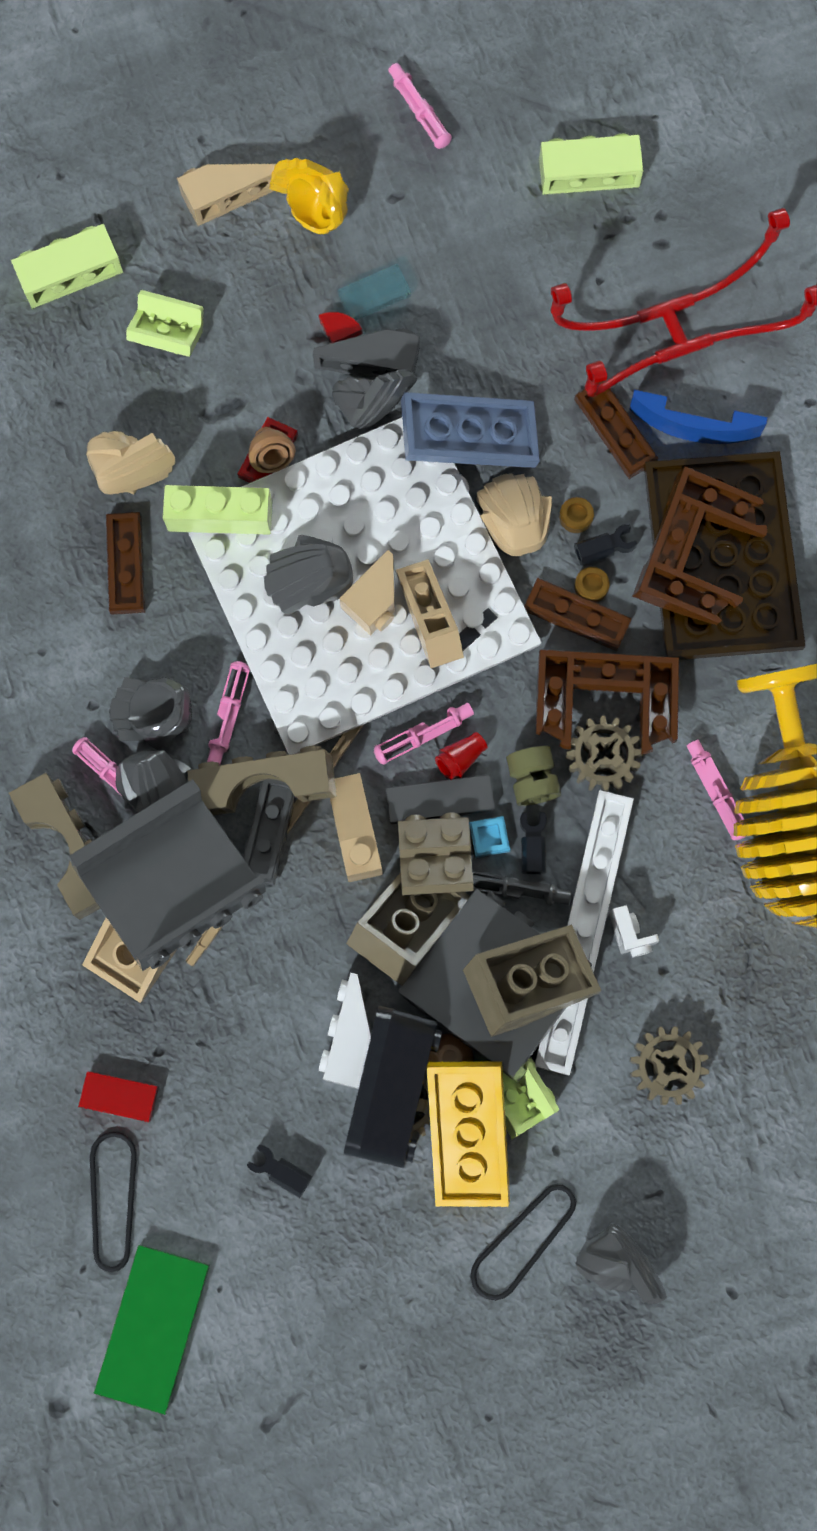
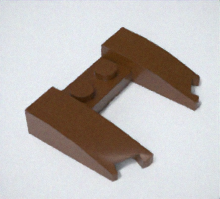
M685 466L677 474L666 504L668 505L649 559L642 568L632 597L680 615L714 625L719 624L722 620L717 614L728 604L736 608L742 603L743 597L684 573L685 564L702 519L764 538L767 534V525H756L754 507L762 506L764 500Z
M540 650L537 672L536 734L540 736L544 731L561 740L560 747L570 750L573 689L640 693L641 754L652 752L653 744L669 739L672 744L677 742L679 658Z

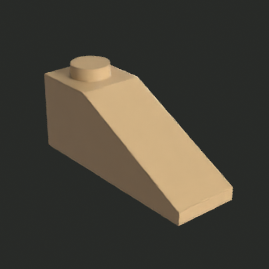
M206 164L200 168L189 169L183 176L178 177L181 195L197 226L273 192L274 190H270V179L276 164Z
M429 560L397 569L396 573L430 668L464 658L457 625Z
M358 773L335 778L337 797L330 798L348 882L383 875L361 775Z

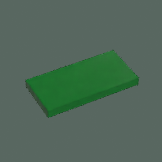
M138 1245L94 1394L164 1415L167 1413L210 1265Z

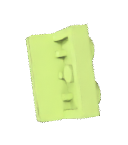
M141 290L138 294V310L126 329V340L190 357L203 333V307Z
M531 1057L523 1066L526 1073L519 1083H516L503 1073L506 1130L512 1139L559 1111L553 1092L545 1086L536 1071L535 1063Z

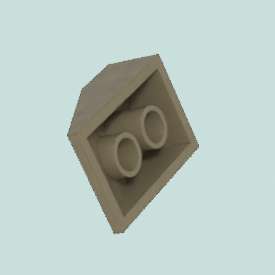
M400 872L357 922L346 944L403 986L470 896L465 892L402 895Z
M572 924L476 954L463 969L491 1037L530 1024L601 992Z

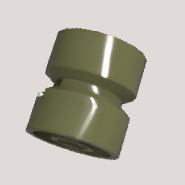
M549 746L526 748L506 756L510 777L517 780L513 785V790L518 806L540 804L561 796L557 775L551 774V770L555 765Z

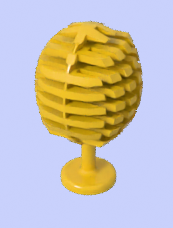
M817 664L736 680L738 690L741 693L765 689L772 692L784 748L779 749L758 763L768 764L782 761L780 769L746 776L740 788L741 790H752L778 786V790L737 800L734 813L745 814L779 809V811L754 816L734 823V836L770 834L735 845L739 858L764 857L747 862L748 864H743L741 869L744 877L748 879L769 878L750 885L756 897H764V899L785 898L764 903V906L773 914L783 917L810 916L811 918L791 923L817 928V761L812 756L817 754V744L805 743L795 695L797 683L817 679Z

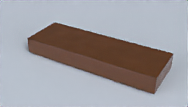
M610 388L595 397L588 396L585 389L575 395L574 400L629 479L644 471L645 462L658 461L657 455Z
M140 512L106 514L109 612L111 615L145 613L142 515Z
M537 578L524 606L527 613L616 652L632 619L540 578Z

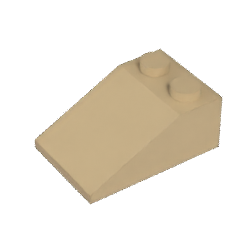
M105 918L82 965L141 1003L176 950L169 954L170 959L160 967L155 969L149 967L142 971L108 919Z

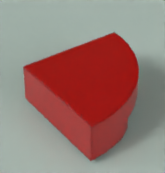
M326 312L318 315L330 343L363 334L360 324L344 313Z

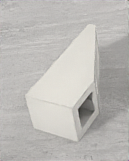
M350 973L348 981L343 979L341 981L337 1001L343 1003L340 1015L333 1014L328 1036L334 1038L331 1050L323 1051L319 1071L325 1072L323 1077L325 1081L359 1089L371 1033L358 974Z

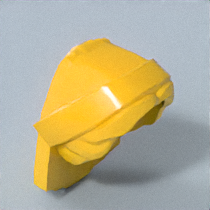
M298 158L292 160L285 159L279 161L274 166V171L271 173L270 190L287 194L286 199L291 207L292 215L305 229L317 234H327L342 224L347 214V192L349 188L343 181L340 171L333 172L311 160H301Z

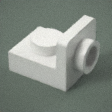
M627 905L612 909L609 916L620 953L631 952V956L634 958L653 952L651 946L659 942L658 935L655 934L637 939L636 934L640 933V928L635 913H629Z

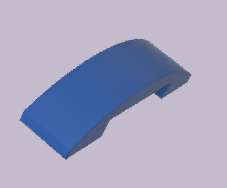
M634 390L629 408L637 417L657 430L680 439L707 444H731L758 438L761 436L768 418L734 410L730 422L667 410L665 409L667 396Z

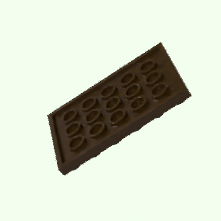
M780 451L645 462L644 474L653 545L668 507L666 504L677 474L685 466L763 499L764 504L762 506L754 507L756 525H767L766 536L760 538L702 519L683 572L743 597V601L736 608L728 604L721 610L717 616L722 621L717 625L660 608L665 657L687 660L803 650L806 645Z

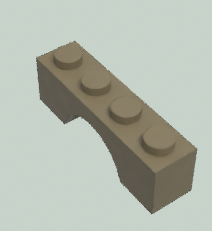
M320 746L303 747L300 749V753L287 755L285 751L270 752L266 754L265 759L253 760V757H237L232 759V764L220 766L218 762H205L199 764L198 769L187 771L188 782L193 779L201 790L202 801L213 816L235 813L238 801L243 793L255 783L267 779L286 783L294 796L302 802L337 797L332 755L325 749L321 750Z
M44 773L9 792L23 822L30 829L44 828L61 833L67 841L70 855L92 842V839L85 841L80 831L85 825L76 809L74 808L69 811L64 801L69 795L59 778L53 781L47 773ZM69 860L67 871L57 886L73 916L81 920L99 910L100 907L73 869Z

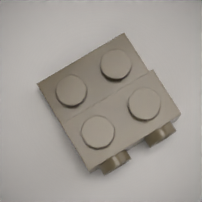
M450 812L443 814L440 819H425L422 815H410L405 821H398L402 895L473 891L468 817H460L459 814Z

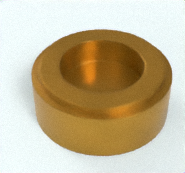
M570 498L561 507L559 514L560 523L569 532H584L592 524L594 509L590 502L584 498Z
M587 567L581 570L576 577L575 592L577 595L595 603L599 602L608 592L609 578L600 568Z

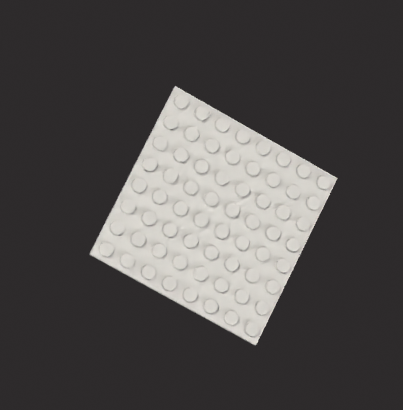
M402 417L242 486L248 488H269L272 498L271 535L188 532L288 755L300 753V749L303 747L317 746L542 645L455 463L406 461ZM299 535L311 536L334 543L342 547L350 559L354 584L389 550L393 554L395 612L393 615L395 617L393 621L383 631L380 632L377 629L370 636L341 609L340 599L314 607L305 605L290 615L281 612L279 606L274 605L272 598L267 595L264 588V576L267 575L266 565L270 564V555L294 547ZM424 560H429L459 633L466 627L476 628L481 634L463 651L464 658L434 668H430L396 573L397 569ZM489 608L498 618L485 629L482 626L483 612Z

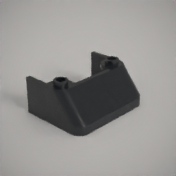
M378 1007L346 1139L345 1155L404 1168L405 1161L413 1162L417 1140L410 1139L430 1051L438 1053L442 1031L436 1030L437 1022L392 1008Z

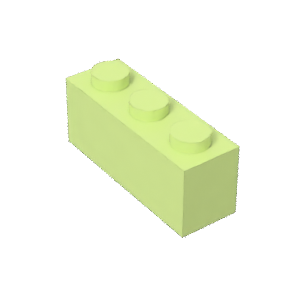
M622 133L613 137L596 138L595 136H585L574 140L555 138L547 142H541L539 164L542 193L556 194L640 187L643 164L639 135Z
M104 224L86 227L76 235L66 239H56L48 246L35 251H25L19 257L11 260L32 309L123 273L119 258Z
M165 485L163 520L168 532L271 535L272 498L269 488Z

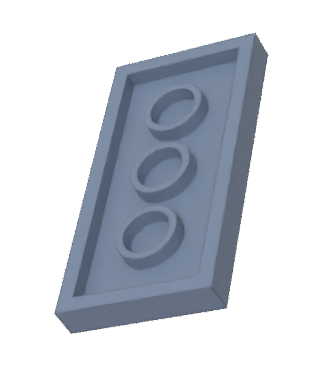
M404 392L401 398L406 461L536 468L540 462L534 401Z

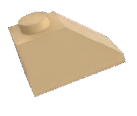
M389 550L339 598L341 609L370 636L377 629L380 632L383 631L395 617L393 615L395 612L393 554Z

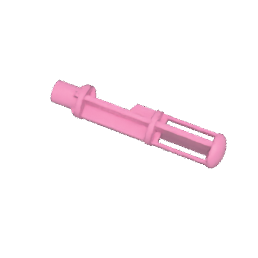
M399 63L391 65L388 72L394 79L395 88L399 90L416 115L417 121L422 124L434 142V146L437 149L445 148L452 140L451 134L444 128L434 113L432 106L419 95L411 83L412 76L409 73H405Z
M235 661L230 664L229 674L217 713L223 720L219 738L210 740L208 743L210 752L207 762H218L219 766L221 765L223 754L229 749V743L250 672L249 666L244 662ZM234 669L237 670L231 695L227 697L225 692L231 671ZM241 672H245L247 675L240 700H238L234 696Z
M467 702L458 708L450 707L447 709L446 719L430 727L422 722L374 747L376 759L385 765L389 761L420 747L422 744L455 727H459L463 720L474 715L470 704ZM407 734V739L382 751L380 746ZM409 743L412 744V748L388 760L386 759L385 755Z
M87 737L79 739L74 744L72 752L92 768L102 780H105L117 791L115 782L117 764L112 762Z
M699 739L689 743L686 747L692 756L691 763L725 824L731 839L741 840L746 836H734V823L740 822L744 818L741 813H734L736 803L711 758V754L703 749Z

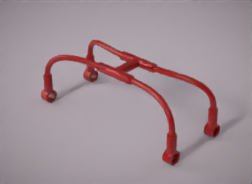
M781 208L768 214L769 226L764 236V242L740 268L728 277L701 292L689 293L637 311L635 315L603 322H575L564 319L561 315L564 312L565 305L572 302L571 291L567 283L553 286L551 288L553 302L550 311L554 321L563 328L578 331L607 330L638 322L643 324L663 317L675 343L671 347L656 351L655 355L629 366L608 380L606 368L602 361L599 360L586 365L588 378L585 390L587 395L595 397L652 364H661L713 346L714 342L790 328L800 324L807 317L812 316L817 308V284L805 289V302L800 309V314L780 322L736 328L715 334L707 333L688 340L675 313L694 306L695 302L714 295L748 272L763 257L771 244L777 240L781 230L790 226V219L786 209Z

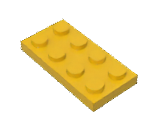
M502 1061L428 1062L426 1068L436 1207H509L510 1191Z

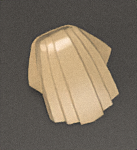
M120 431L102 432L90 439L87 444L86 455L89 465L95 475L99 488L105 494L128 492L134 495L137 489L167 478L168 473L172 472V466L175 464V456L168 445H165L161 439H157L153 433L137 440V438L125 435Z
M513 473L500 475L493 478L492 482L485 484L484 489L477 492V502L484 511L480 517L499 549L511 556H521L541 549L547 540L549 532L552 496L541 495L534 476L525 477L524 474L513 475Z

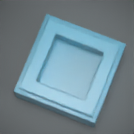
M504 816L469 822L475 858L510 852Z

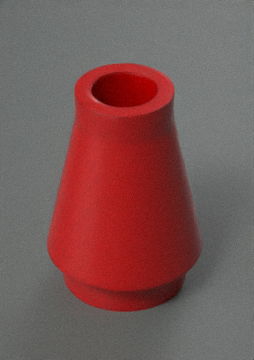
M474 732L469 737L440 749L439 755L435 757V762L442 774L448 779L461 778L481 753L488 749L484 738L479 733Z

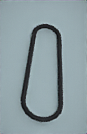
M114 1131L104 1133L97 1138L90 1152L93 1254L98 1267L107 1272L119 1271L125 1267L129 1260L137 1157L132 1140L125 1134ZM117 1137L124 1140L130 1147L131 1166L124 1258L117 1266L110 1267L103 1264L99 1257L95 1154L97 1147L106 1138Z
M558 1184L549 1186L476 1259L471 1268L470 1278L473 1288L480 1296L496 1301L506 1298L514 1291L574 1213L576 1199L569 1188ZM555 1190L567 1193L571 1201L570 1209L510 1287L497 1295L487 1294L481 1290L476 1280V1272L480 1263L549 1193Z

